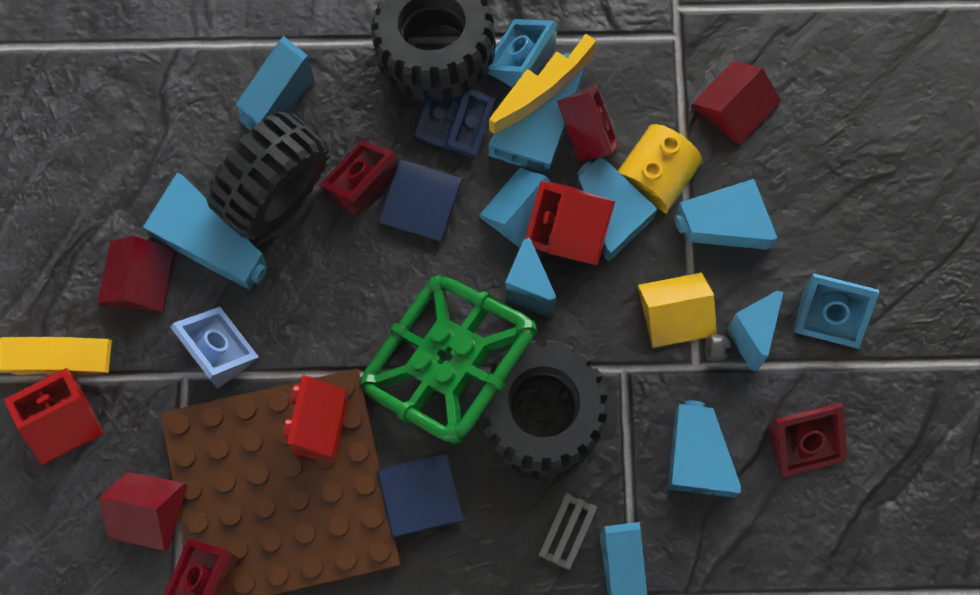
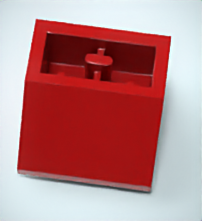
M540 181L525 239L530 237L535 249L548 254L598 265L615 201L564 184Z
M67 368L4 399L18 431L42 466L104 435L77 376Z
M302 375L300 385H294L291 395V404L295 405L293 417L286 419L283 431V438L287 439V445L294 455L335 463L349 395L345 389Z

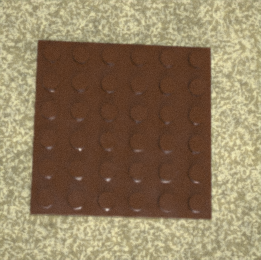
M358 368L315 378L345 389L349 395L335 463L294 455L287 445V439L283 438L286 419L293 417L295 405L291 404L292 390L294 385H300L301 381L161 412L173 481L188 484L179 513L184 546L188 538L229 551L238 557L223 595H281L401 567L395 537H391L378 481L377 471L380 470L365 395L363 388L359 387L360 372Z

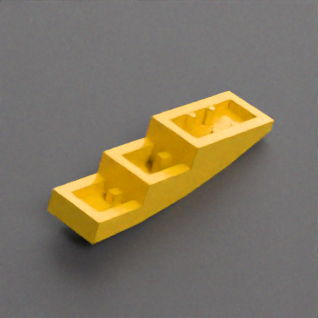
M585 34L568 58L556 51L538 76L527 69L490 117L489 131L495 135L526 118L551 100L575 78L595 54L597 40Z
M74 337L0 338V373L9 372L15 375L47 374L51 376L65 368L69 369L74 375L109 373L112 340Z

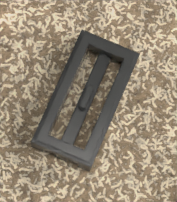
M566 493L539 553V557L570 571L597 506L590 505L584 500L577 499L573 495ZM572 504L575 506L555 554L552 555L548 553V550L568 505ZM581 509L588 513L567 561L560 557Z

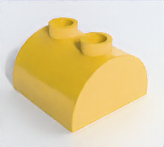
M652 124L623 162L618 172L656 208L667 214L702 164V156L697 148L678 132L663 125Z

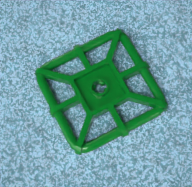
M438 274L430 278V282L424 286L399 323L392 325L390 328L391 334L369 363L362 377L359 378V387L363 388V392L370 399L396 413L399 420L405 423L411 422L438 439L451 442L452 444L462 442L463 437L473 428L497 391L501 393L506 386L504 381L530 345L533 336L537 333L536 323L523 313L494 300L492 294L486 291L478 292L452 278L442 277ZM447 291L473 303L475 306L461 326L450 321ZM435 296L437 321L423 339L409 332V330L432 297ZM489 312L516 325L514 328L485 338L475 334V331ZM402 340L417 347L406 365L379 374ZM513 344L493 374H488L479 369L490 351ZM450 353L453 356L450 361L445 360L442 363V359L446 354ZM411 378L421 383L410 400L402 402L382 390V388ZM474 378L485 384V386L461 419L459 396L470 380ZM434 391L445 396L448 425L446 427L420 412Z

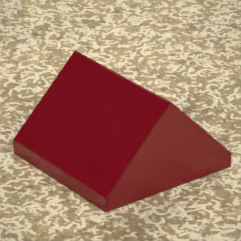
M733 61L691 106L740 146L781 103V99L763 68Z
M597 84L557 101L579 161L613 154L619 143Z
M361 140L319 186L357 218L394 178L398 167L397 155L391 150Z
M138 236L110 241L97 304L164 313L175 250Z
M841 403L775 419L767 428L783 478L847 461L844 408Z
M127 472L99 497L107 537L116 541L168 552L188 484Z
M188 538L164 595H223L238 557L224 549Z

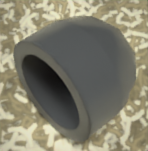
M709 334L705 342L706 360L722 361L729 357L730 352L725 350L731 348L729 339L725 336Z

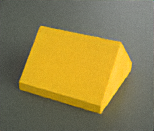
M702 272L637 286L652 349L705 339L709 334L717 335L714 294Z

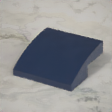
M467 88L462 91L461 95L453 98L452 95L443 96L444 100H434V97H427L422 106L412 140L434 148L475 158L478 154L495 98L472 89L468 91Z
M400 160L379 222L443 241L463 178Z
M447 455L413 461L377 471L392 538L421 533L427 529L458 524L463 521Z

